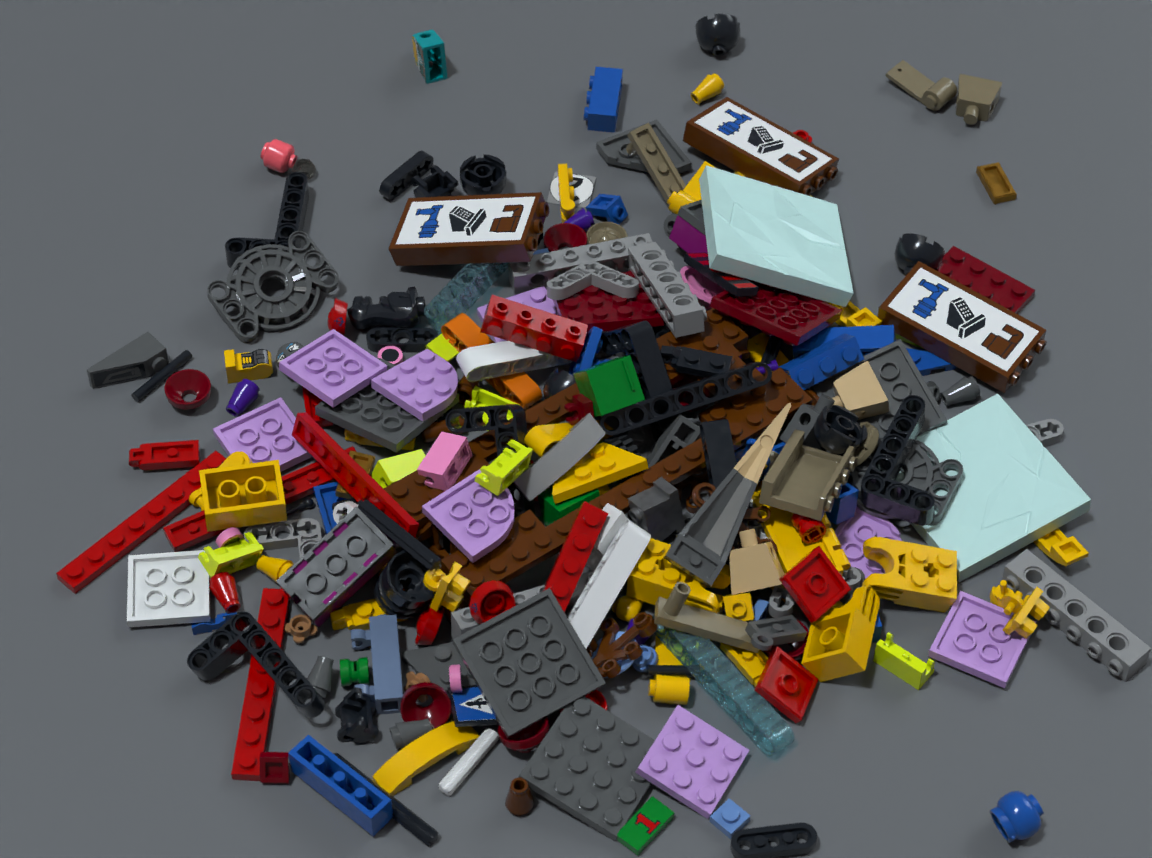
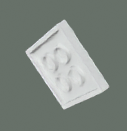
M204 550L128 555V628L210 622V576L198 559L199 553L205 552Z

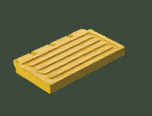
M760 498L753 499V508L763 505L767 506L771 511L769 520L761 523L767 538L774 541L777 546L776 555L784 574L818 546L821 547L841 576L844 570L851 567L844 550L840 549L841 544L833 528H830L831 524L826 514L821 520L826 527V534L819 541L807 544L802 541L799 536V530L791 522L792 512L759 503ZM758 511V516L760 518L767 517L765 511Z

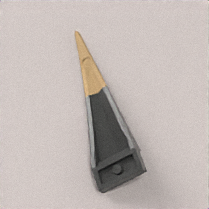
M788 403L679 532L663 557L708 588L712 586L727 561L755 488L791 408V403Z

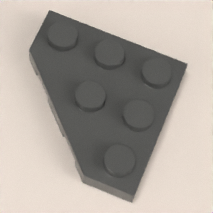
M659 121L649 122L678 173L690 170L692 162ZM641 126L596 142V149L607 163L648 172L639 155L631 156L626 151L627 145L631 142L627 134Z

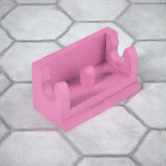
M441 431L417 468L419 475L431 478L425 480V485L445 492L455 484L472 457L467 437Z

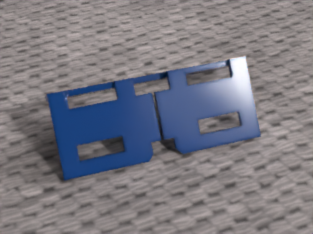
M237 612L218 614L217 618L211 619L210 617V622L191 623L193 636L219 629Z

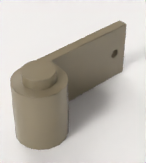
M904 60L886 73L887 78L927 108L934 111L942 108L957 94V87L951 79L943 77L934 83Z

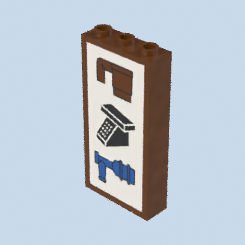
M725 97L686 122L683 142L736 172L738 171L747 178L810 196L811 193L820 190L824 184L833 181L837 176L839 158L728 97Z
M542 192L408 198L390 243L389 251L396 266L531 262L534 251L537 250L539 236L543 233V224L549 215V204L545 202Z
M920 261L917 262L880 305L878 311V318L882 320V325H894L896 334L1003 393L1011 385L1015 386L1023 369H1029L1035 354H1041L1047 343L1044 340L1046 329Z

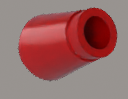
M220 572L212 576L209 581V589L225 612L233 613L239 610L241 605L239 603L235 578L230 576L228 572Z

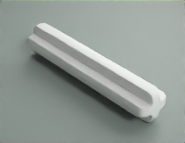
M491 728L484 730L441 780L439 790L447 796L453 794L498 741V733Z

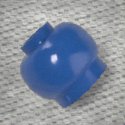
M1012 791L1005 794L998 800L997 807L990 810V815L995 825L1009 843L1015 839L1024 840L1036 834L1042 824L1040 816L1044 814L1036 798L1032 794L1027 796L1021 791Z

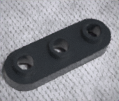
M802 822L742 829L733 834L730 850L736 858H773L806 854L815 848L817 832L813 826ZM804 839L806 842L800 843L797 840ZM774 842L778 846H770L769 843ZM741 846H747V847H749V849H748V850H744V849H741L740 847H741Z

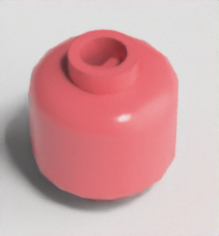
M274 139L270 143L266 142L264 145L261 159L265 167L285 173L289 168H294L297 162V155H295V149L292 145Z

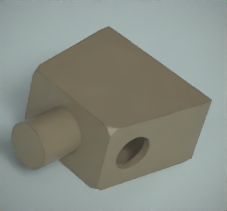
M960 74L956 94V115L964 117V122L969 125L975 124L977 120L988 121L999 102L1002 82Z

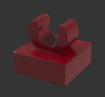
M582 393L573 395V403L564 405V409L568 412L574 411L571 417L565 418L566 422L571 425L577 424L588 413L594 418L593 401Z
M261 752L259 757L260 783H289L290 762L288 752Z

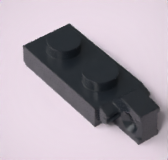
M662 345L660 351L664 364L671 365V367L676 369V372L704 378L728 371L732 364V356L681 346L675 348L674 346Z

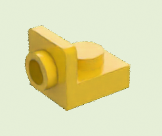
M750 593L728 594L723 597L726 616L742 621H749L755 618Z

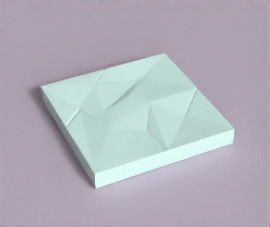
M705 166L699 178L710 269L842 307L847 306L854 293L837 204L774 185L771 186L770 184L714 167Z
M999 394L947 420V424L924 432L916 438V440L924 443L934 452L939 463L947 459H955L963 466L962 481L942 520L936 525L924 526L910 522L928 546L957 551L958 582L967 579L1090 510L1091 499ZM948 468L944 473L948 476H955L958 474V471L954 468ZM901 470L895 481L901 482L904 480L905 475ZM937 488L933 491L938 496H945L948 493L944 488Z

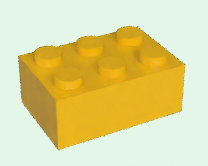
M279 460L199 470L207 532L232 527L238 528L287 521Z

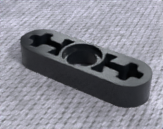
M422 150L417 152L383 180L379 188L380 194L389 200L397 198L412 185V177L417 175L421 178L430 170L433 165V157Z
M373 328L366 334L367 347L372 352H379L386 346H395L402 353H420L426 349L428 343L438 337L437 331L432 328ZM400 337L409 339L406 343H399L396 340Z

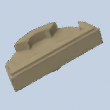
M869 422L860 423L861 428L863 425L866 426L868 435L862 445L854 452L853 456L857 457L855 467L863 463L878 447V429Z

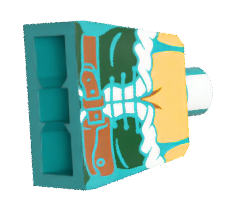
M434 30L413 34L414 59L426 84L448 79L445 47L442 39ZM428 61H432L434 65L430 66Z

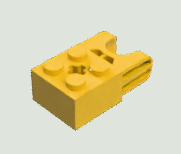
M871 537L863 543L864 556L879 563L885 570V574L874 573L869 575L862 583V586L870 585L873 587L879 598L893 600L894 604L943 613L957 600V551L883 537Z
M651 538L628 577L626 596L655 605L658 597L668 599L677 582H684L691 589L684 604L716 613L719 606L716 595L704 589L708 587L663 558L670 548V544ZM725 563L712 584V588L725 589L729 586L731 576L728 564Z
M865 585L856 588L847 604L843 605L839 600L818 620L811 623L801 664L817 677L820 682L865 671L880 605L879 596L873 587Z

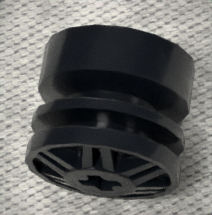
M405 550L392 557L376 579L374 586L375 600L381 610L388 615H396L397 619L401 620L412 619L421 614L436 593V591H430L423 583L424 575L428 569Z

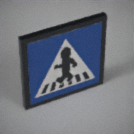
M477 685L462 686V692L452 693L450 687H447L455 727L499 724Z

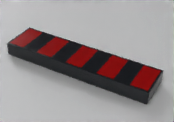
M706 252L685 253L684 262L735 297L757 295L758 286L747 279L710 269Z

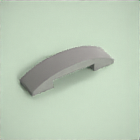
M590 413L569 430L570 432L540 459L529 465L513 482L528 501L534 499L564 475L606 434Z

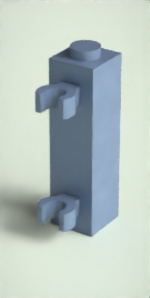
M381 614L369 617L370 630H351L352 649L354 650L371 646L374 685L357 684L354 685V688H361L362 695L370 697L371 701H375L376 715L401 713L400 703L403 697L397 616Z

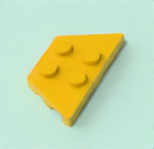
M605 442L596 444L572 468L553 483V501L557 504L648 469L647 459Z

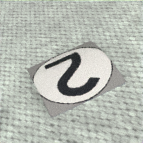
M557 171L552 179L547 199L548 203L560 204ZM573 174V182H569V186H574L573 201L575 202V207L586 208L590 204L596 177Z

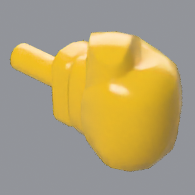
M1001 580L1000 585L997 587H992L989 596L990 603L1005 608L1001 603L1004 594L1008 592L1014 593L1013 590L1007 587L1005 580Z
M623 596L613 604L612 611L619 620L630 622V619L639 614L644 601Z

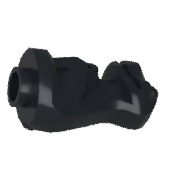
M414 286L409 287L406 292H391L387 297H379V304H373L370 296L364 298L363 296H355L352 306L347 309L349 321L356 329H367L376 325L414 328L421 323V316H426V305L424 296L418 297L417 289Z

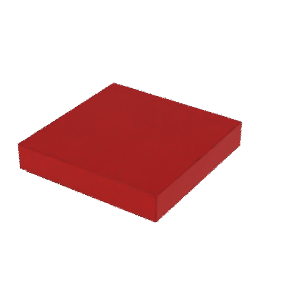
M820 546L815 547L779 578L811 623L818 620L852 590Z
M777 646L772 649L754 691L794 723H798L803 719L819 679Z

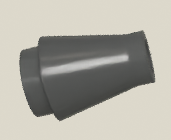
M972 376L969 378L963 377L946 391L941 392L940 396L947 407L952 404L975 400L976 396L980 395V389Z
M318 656L307 680L325 699L327 693H330L334 660Z
M426 718L417 721L395 723V726L389 729L395 748L399 749L406 747L417 738L432 730L429 719Z

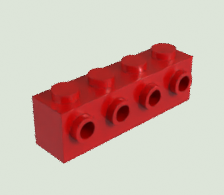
M491 295L480 332L577 362L584 346L588 325Z

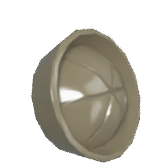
M613 222L596 223L586 233L588 244L628 237L626 230Z

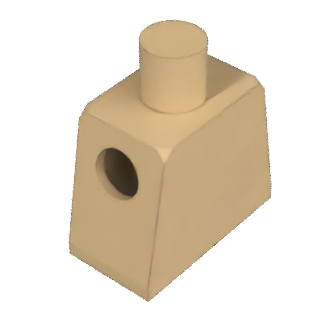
M868 361L833 382L835 397H832L835 400L833 405L848 409L859 418L858 420L889 412L888 399Z
M755 528L740 531L739 536L742 548L730 550L729 553L732 595L782 585L779 578L784 575L772 543L758 544Z

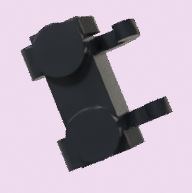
M437 165L430 168L431 175L421 179L416 175L411 178L412 185L414 187L418 186L413 190L415 198L451 196V192L458 186V181L448 171L444 172Z
M355 687L335 708L336 717L341 719V728L337 732V739L341 742L366 743L367 741H374L378 734V727L372 721V716L376 709L375 702L371 701L370 697L362 695L361 688Z

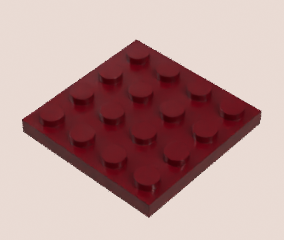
M952 246L944 255L941 264L936 270L1016 314H1019L1035 295V289L955 246Z
M629 270L628 272H621L635 278L631 270ZM640 284L639 294L634 298H622L590 285L566 299L553 300L559 316L587 324V332L593 326L603 331H610L641 321H648L652 327L664 326L663 318Z
M752 280L748 281L758 286L757 295L735 297L724 290L712 297L710 307L718 310V313L721 315L739 319L740 323L759 328L762 333L777 336L783 339L786 344L792 346L800 345L840 319L842 313L841 309L821 300Z

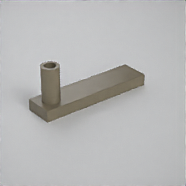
M648 122L629 132L627 136L631 142L626 147L627 153L631 156L639 155L665 201H668L674 191L677 193L680 190L683 191L686 185L650 123Z
M677 582L668 599L658 597L655 603L654 624L752 652H759V649L751 644V637L745 631L748 622L684 604L691 591L688 584Z

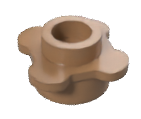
M296 615L290 620V623L285 625V631L293 636L295 643H303L304 639L308 636H313L317 633V627L311 624L308 616Z
M410 671L406 674L407 684L404 690L406 692L407 689L417 683L431 681L423 673L415 674ZM426 694L418 697L420 702H425L428 699Z

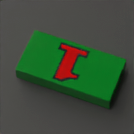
M652 796L620 829L616 840L638 856L674 818L675 812Z

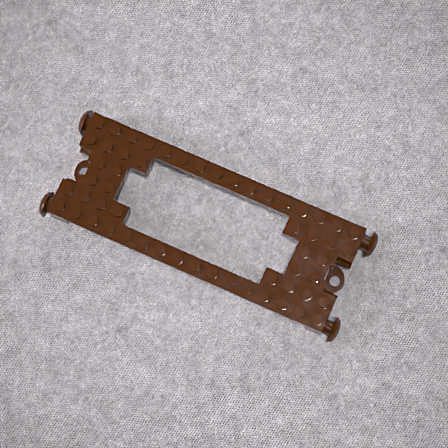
M714 308L706 311L707 321H704V332L675 338L670 331L656 339L660 351L662 345L674 346L675 348L681 346L732 356L730 370L746 365L743 361L750 358V352L747 350L748 335L745 333L743 324L740 323L739 319L732 316L721 315ZM664 364L671 385L687 376L693 382L704 379V377L678 373L671 365ZM756 368L753 370L752 375L756 381L762 380L765 377ZM778 368L772 372L771 380L767 384L715 401V405L699 413V420L707 422L727 419L735 451L745 445L748 439H756L761 436L788 403H791V408L781 428L783 431H785L800 405L804 403L815 406L819 396L812 390H803L782 368ZM737 374L730 376L728 386L731 389L738 388L741 384L740 377ZM707 383L703 388V392L708 397H712L716 393L714 383ZM577 384L569 386L526 410L527 433L535 426L558 424L566 420L565 418L571 417L574 411L568 412L564 409V405L573 403L572 396L580 394ZM489 430L468 442L472 457L454 485L479 470L482 466H489L488 462L497 458L495 430ZM701 438L588 503L601 510L609 503L624 514L628 513L630 510L628 498L653 487V482L660 477L674 486L706 467ZM416 470L384 488L419 523L415 538L420 542L428 541L431 545L428 549L441 559L440 569L446 575H449L454 562L462 565L459 574L471 582L462 595L464 598L456 610L469 607L472 594L481 584L491 580L507 583L559 553L579 511L578 508L545 527L533 512L528 510L514 518L509 535L498 547L472 563L451 541V555H449L443 548V533L422 513V506L444 492L424 484L426 479H431L430 477L419 475ZM441 605L444 609L443 614L451 624L452 611Z

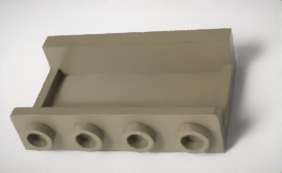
M795 429L763 479L759 503L821 521L826 511H831L834 498L838 499L842 485H846L849 472H853L857 462V457L853 456L855 447L849 446L844 456H839L804 446L805 432Z

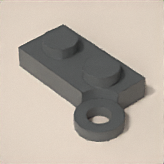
M793 615L750 621L745 629L751 637V644L763 651L770 650L774 645L804 641L807 631Z

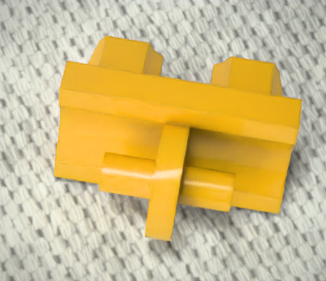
M454 562L449 575H446L441 569L428 570L423 578L424 585L430 591H436L430 608L436 612L441 605L453 612L461 604L464 598L462 595L471 582L459 574L462 565Z
M1036 587L1031 595H1026L1024 599H1022L1023 594L1020 591H1016L1015 594L1009 592L1004 594L1001 599V603L1005 607L1003 612L1006 615L1014 613L1003 628L1006 634L1010 635L1013 631H1016L1024 638H1027L1034 632L1037 624L1028 618L1027 615L1030 614L1039 621L1050 608L1039 598L1043 593L1039 587Z

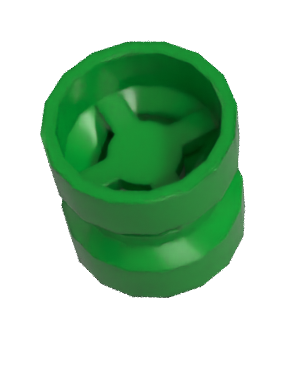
M368 657L359 658L357 661L340 659L342 687L351 686L352 683L369 685Z

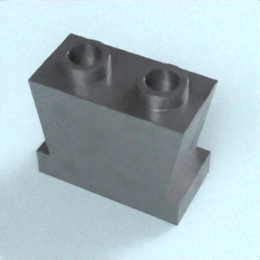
M660 477L653 482V487L629 497L628 502L630 506L629 515L633 523L651 534L652 539L662 542L674 531L680 532L684 528L685 522L678 490L664 478Z

